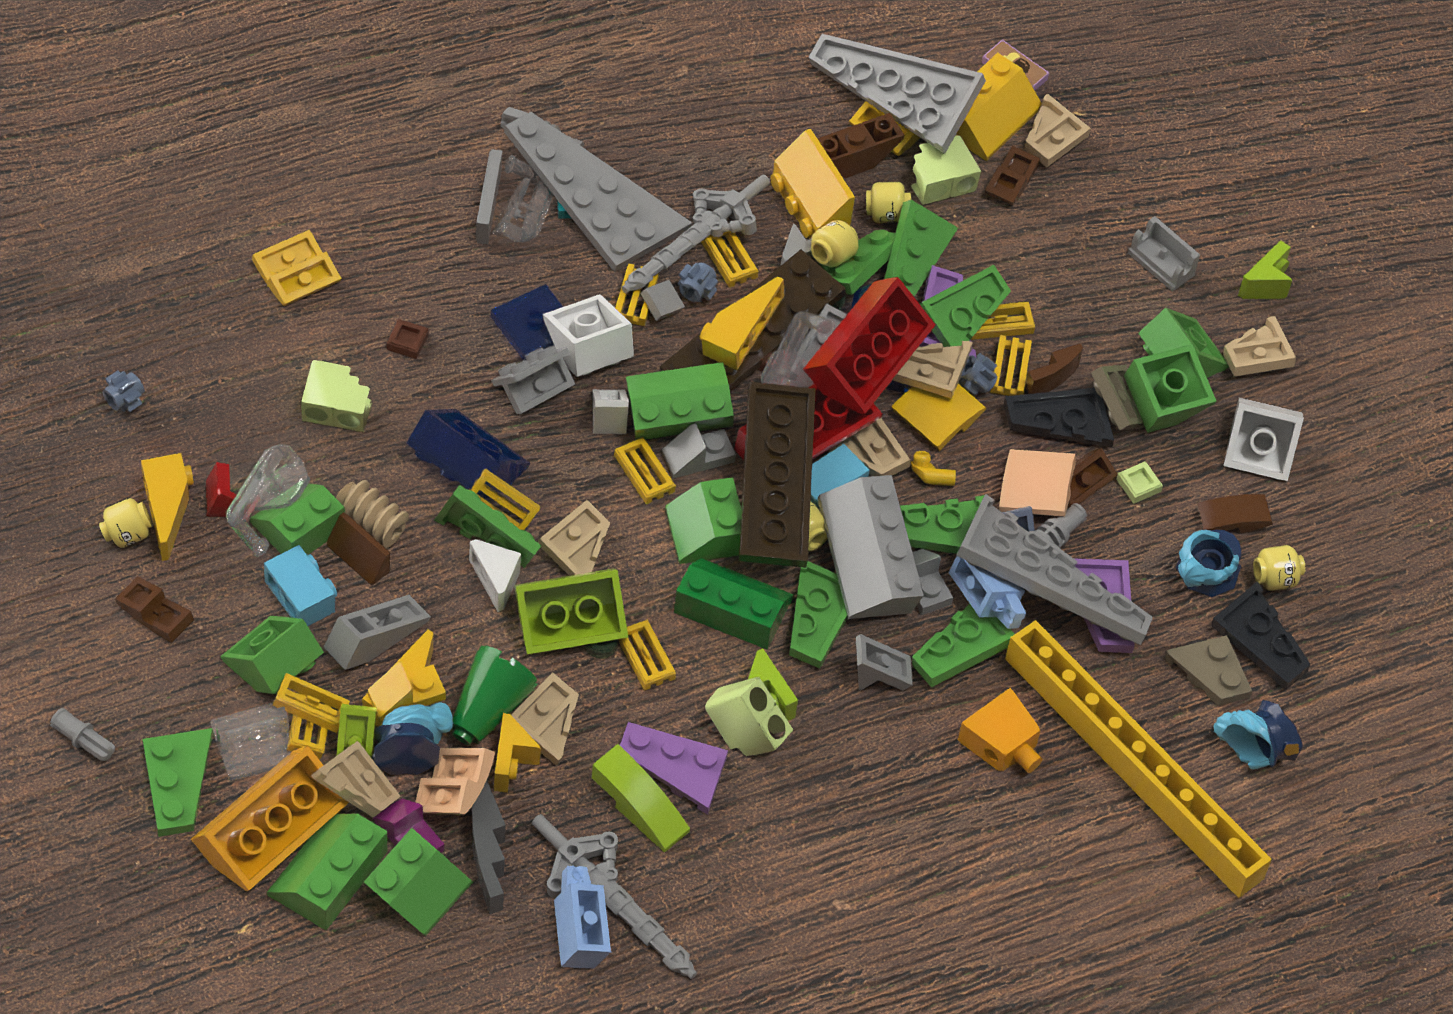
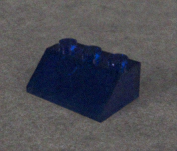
M457 409L425 410L406 443L416 450L414 454L419 459L435 464L440 468L439 472L442 476L451 481H458L468 490H471L485 468L511 485L531 464ZM487 481L485 482L486 485H488L490 488H492L499 494L502 493L500 490H498L496 487H494ZM480 490L477 493L484 499L490 498Z

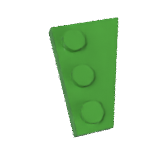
M913 200L903 202L884 279L899 277L911 294L915 296L927 278L932 265L936 264L958 227Z
M875 230L858 240L859 247L857 253L837 267L818 264L846 288V294L852 295L889 260L895 233L886 230Z
M992 265L921 302L920 305L936 324L932 331L943 347L961 346L962 341H969L1011 290L996 267Z
M461 485L458 486L434 519V521L442 525L449 521L460 527V534L468 539H471L473 536L485 540L486 543L521 553V566L524 568L542 546L535 541L529 532L517 528L508 521L502 512L493 510L482 502L475 492L465 489Z
M984 495L975 496V499L971 501L958 502V499L945 500V504L927 506L924 503L900 506L910 546L957 554Z
M808 561L806 568H800L789 655L820 669L848 616L837 574Z
M969 603L962 612L958 611L951 618V623L942 632H936L912 656V666L933 687L1007 649L1010 637L1015 634L1011 629H1007L997 617H979Z
M213 728L143 739L158 837L194 831L203 778L208 763L209 748L213 738Z

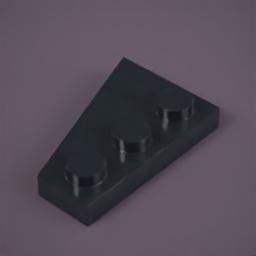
M1095 388L1005 396L1004 408L1010 431L1113 447L1114 438L1104 400L1097 394Z
M1257 581L1216 615L1212 620L1211 626L1222 636L1227 635L1231 644L1283 689L1287 690L1308 672L1310 662L1292 634L1285 631L1278 620V612L1273 605L1268 604L1262 594L1263 589Z

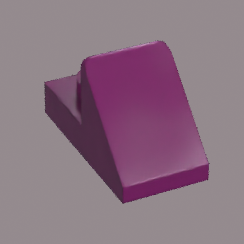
M401 798L373 817V821L387 831V837L395 846L413 828L440 853L444 851V843L423 820V806L419 803Z

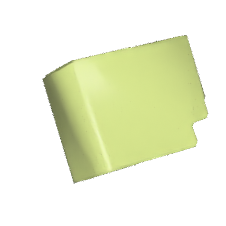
M960 136L954 137L945 154L928 142L919 145L922 152L914 155L916 162L913 166V172L916 176V183L912 184L911 187L922 205L976 191L981 170Z
M313 360L301 401L302 421L364 432L372 407V403L370 404L371 400L367 398L370 388L359 385V378L349 375L351 369L349 366Z
M759 677L719 687L705 705L708 715L730 749L738 748L746 756L759 755L776 750L793 731V728ZM769 730L773 734L784 731L785 733L779 739H775L771 736Z

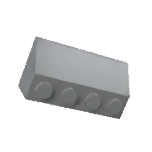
M892 475L860 477L820 494L817 499L824 518V526L848 619L911 613L924 595Z

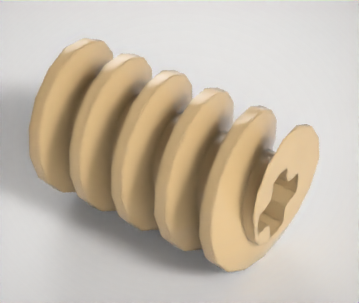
M362 480L357 485L354 482L348 483L336 496V499L345 507V513L386 549L391 547L403 533L409 514L406 511L398 513L399 506L396 503L388 506L389 498L386 495L378 498L379 490L376 487L368 491L370 483L367 480Z

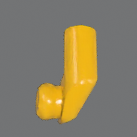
M917 451L914 453L911 467L924 483L929 485L955 486L956 470L936 469L930 463L931 457L928 452Z

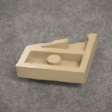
M1046 94L1040 111L1034 120L1033 128L1026 140L1025 150L1039 157L1040 163L1048 167L1089 137L1091 128L1053 97Z
M1275 316L1267 318L1266 324L1260 329L1255 330L1252 328L1245 332L1241 338L1234 339L1226 344L1223 356L1233 376L1290 368L1295 366L1296 356Z
M962 341L961 346L943 347L942 343L929 344L925 347L919 346L893 380L952 399L972 350L973 342Z
M882 418L827 450L832 452L842 444H845L870 470L869 474L872 476H893L910 467L909 457Z
M586 500L543 535L538 543L542 545L541 548L569 576L589 573L593 570L610 522Z
M552 672L511 715L538 743L541 753L557 766L564 753L563 750L579 694Z
M358 741L311 775L315 781L371 817H375L401 797Z

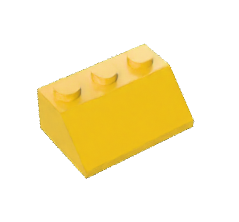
M998 52L977 71L983 73L986 81L955 135L960 136L967 148L985 161L993 156L1020 130L1042 106L1023 69Z
M811 129L805 130L774 160L773 174L770 179L774 190L780 192L784 198L789 214L794 215L798 220L803 236L811 239L818 229L831 221L840 220L851 225L855 196Z

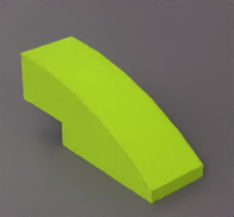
M619 744L593 764L592 779L616 800L615 808L664 853L690 832V827L666 794Z

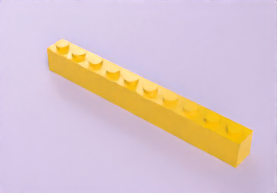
M1036 620L1010 637L1005 660L1238 898L1264 880L1272 859Z

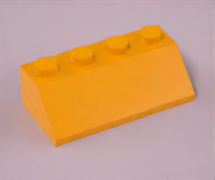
M307 745L293 750L191 840L212 867L245 891H249L349 802L312 778L311 775L321 768L323 764Z

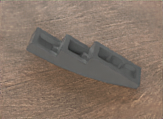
M486 780L480 795L471 807L472 848L478 881L490 915L503 910L504 893L498 878L504 876L505 858L499 844L505 843L506 825Z

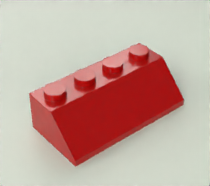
M899 277L874 281L803 370L822 394L860 414H865L936 324Z
M815 384L811 385L808 388L816 389L812 459L882 418L883 413L873 403L865 414H860L822 394ZM746 425L739 428L734 450L743 460Z

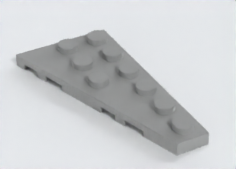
M826 34L820 36L809 55V60L813 66L884 114L890 113L896 122L944 154L986 81L983 73Z
M529 112L505 125L504 133L614 272L678 237L692 226L691 221L534 113Z
M987 494L984 495L956 556L966 560L971 565L979 566L995 574L1002 580L1010 581L1026 589L1033 595L1040 596L1057 604L1063 610L1082 616L1092 624L1102 626L1125 640L1141 645L1153 617L1121 593L1112 594L1100 585L1102 582L1101 578L1094 573L1087 576L1075 567L1077 564L1075 559L1037 531H1026L1017 524L1019 519L1010 511L1003 514L993 506L995 500Z

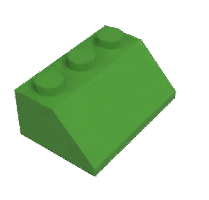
M723 362L626 376L635 440L642 437L646 440L679 435L694 423H696L699 431L733 427L734 414Z
M336 814L308 839L267 891V896L322 929L327 930L388 852L387 831L359 814Z

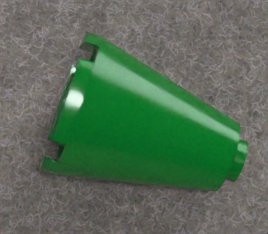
M481 646L476 652L453 715L452 729L454 732L452 735L465 745H470L471 742L479 744L502 722L503 713L510 714L537 686V678L528 668L513 657L510 661L499 658L502 651L490 646Z

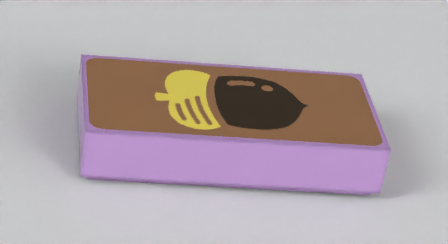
M1004 40L996 44L982 58V64L985 65L998 52L1023 69L1034 90L1038 89L1048 80V71Z

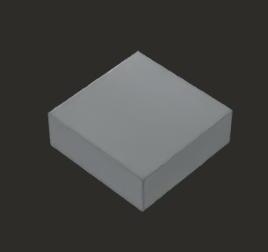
M670 280L648 287L640 293L656 321L676 314L685 307Z

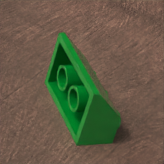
M700 558L689 565L676 590L674 613L768 650L794 594Z

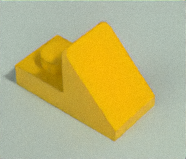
M399 662L368 689V695L373 706L377 707V715L380 721L391 711L401 706L415 704L428 706L446 700V691L434 665L406 673L402 662Z
M503 713L495 767L494 791L508 793L510 779H517L518 763L539 765L541 748L512 715Z

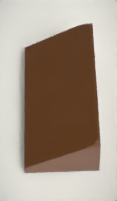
M1102 448L1090 451L1076 461L1070 483L1071 496L1067 508L1071 507L1074 503L1080 504L1117 477V472Z
M344 512L340 514L328 538L327 546L364 580L373 585L390 572V552L348 514Z

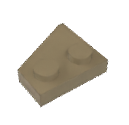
M1127 365L1102 366L1091 372L1095 380L1093 385L1097 394L1104 398L1109 408V419L1118 427L1119 431L1139 426L1143 423L1130 390H1126L1123 379L1124 374L1128 370Z
M1227 635L1166 651V661L1170 665L1176 663L1188 674L1187 679L1196 687L1203 689L1206 692V696L1218 706L1250 698L1252 689Z

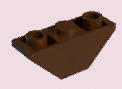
M888 113L817 139L841 176L848 178L873 169L904 139L905 135L892 115Z

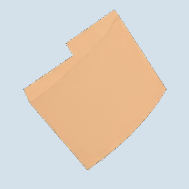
M1010 449L1002 483L999 511L1006 512L1031 506L1033 514L1065 516L1071 496L1070 483L1076 465L1075 454Z
M440 748L439 763L434 767L432 778H421L416 803L423 806V814L465 815L477 800L486 783L495 752L486 748Z

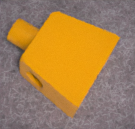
M1011 688L993 699L961 724L958 741L998 771H1004L1017 762L1027 773H1031L1043 760L1034 750L1038 743L1041 732L1040 728Z

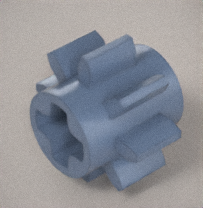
M695 263L692 267L687 264L679 273L681 278L678 282L680 292L686 299L692 302H701L703 298L710 300L717 291L715 287L718 283L716 272L705 263Z
M981 353L977 357L970 355L958 384L974 396L977 395L978 391L981 393L990 391L997 381V374L993 372L997 364Z
M116 371L105 378L108 386L103 390V396L112 409L117 411L121 408L123 412L126 410L131 412L142 405L139 397L142 396L145 390L140 379L134 373L130 372L126 375L124 371L121 373Z

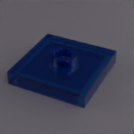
M545 284L491 309L490 317L523 361L527 360L525 355L539 348L544 350L554 345L544 322L543 314L563 306Z

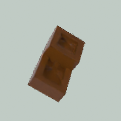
M1012 146L1002 165L997 167L985 189V193L1014 205L1037 170L1040 158Z
M1081 343L1052 352L1049 365L1028 371L1024 387L1025 393L1050 392L1064 383L1079 367L1083 351Z
M1265 494L1233 495L1197 503L1204 530L1228 531L1239 528L1241 534L1273 525Z
M138 576L115 598L116 603L124 611L152 632L171 643L194 621L190 610L167 599L163 589Z

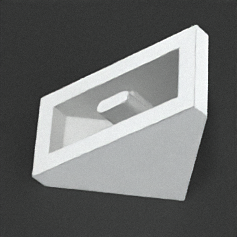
M592 389L593 434H626L629 400L625 390Z
M477 539L470 541L469 561L497 612L502 611L520 574L521 553Z

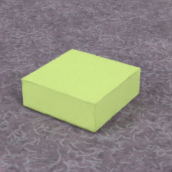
M1146 461L1119 472L1116 478L1133 504L1160 493L1163 487Z

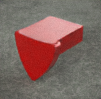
M216 462L206 479L207 516L234 517L247 514V502L239 495L230 491L229 464Z

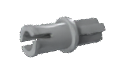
M65 708L59 709L53 715L50 726L68 737L74 747L84 748L101 761H108L115 751V746L95 732L92 724L82 722Z

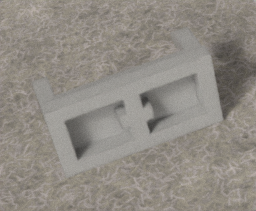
M1156 216L1148 221L1144 233L1139 229L1136 231L1131 248L1128 249V254L1172 292L1195 275L1200 257L1198 252Z

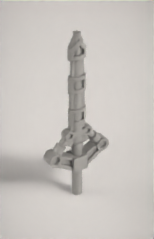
M763 174L740 192L733 189L731 191H713L703 188L695 190L693 192L695 214L693 215L694 225L682 233L670 245L664 247L651 257V260L642 268H637L628 275V280L622 286V291L628 293L629 291L644 287L653 280V276L661 270L667 269L680 259L683 254L694 248L710 234L713 237H720L724 232L730 231L731 233L741 232L744 235L754 234L757 231L756 218L752 214L748 201L770 185L769 178ZM728 217L734 219V221H730V223H728L726 220Z
M542 814L534 818L532 825L558 850L551 875L547 880V893L550 897L556 898L561 893L562 871L567 866L587 867L591 884L604 885L606 906L616 916L618 915L632 928L631 931L646 946L651 945L663 957L662 962L671 971L681 973L690 979L697 975L690 961V954L681 945L676 947L664 934L665 929L651 915H646L634 902V899L616 883L618 871L615 868L618 837L615 833L608 831L599 835L579 838L572 837L568 841ZM603 854L604 863L595 866L587 859Z

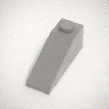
M406 595L338 617L324 648L346 670L370 662L426 624L431 616L410 595Z

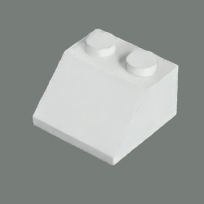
M600 294L543 314L544 322L555 348H568L570 354L564 356L563 359L567 368L577 377L590 374L594 370L608 365L618 364L622 360L634 356L632 323Z
M1239 398L1223 466L1288 481L1304 419L1303 413Z

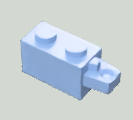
M956 556L949 574L979 617H997L1007 629L1019 628L1021 621L1026 615L1020 602L1025 590Z
M567 866L562 871L561 893L554 899L561 967L594 969L611 953L604 885L591 884L587 867Z

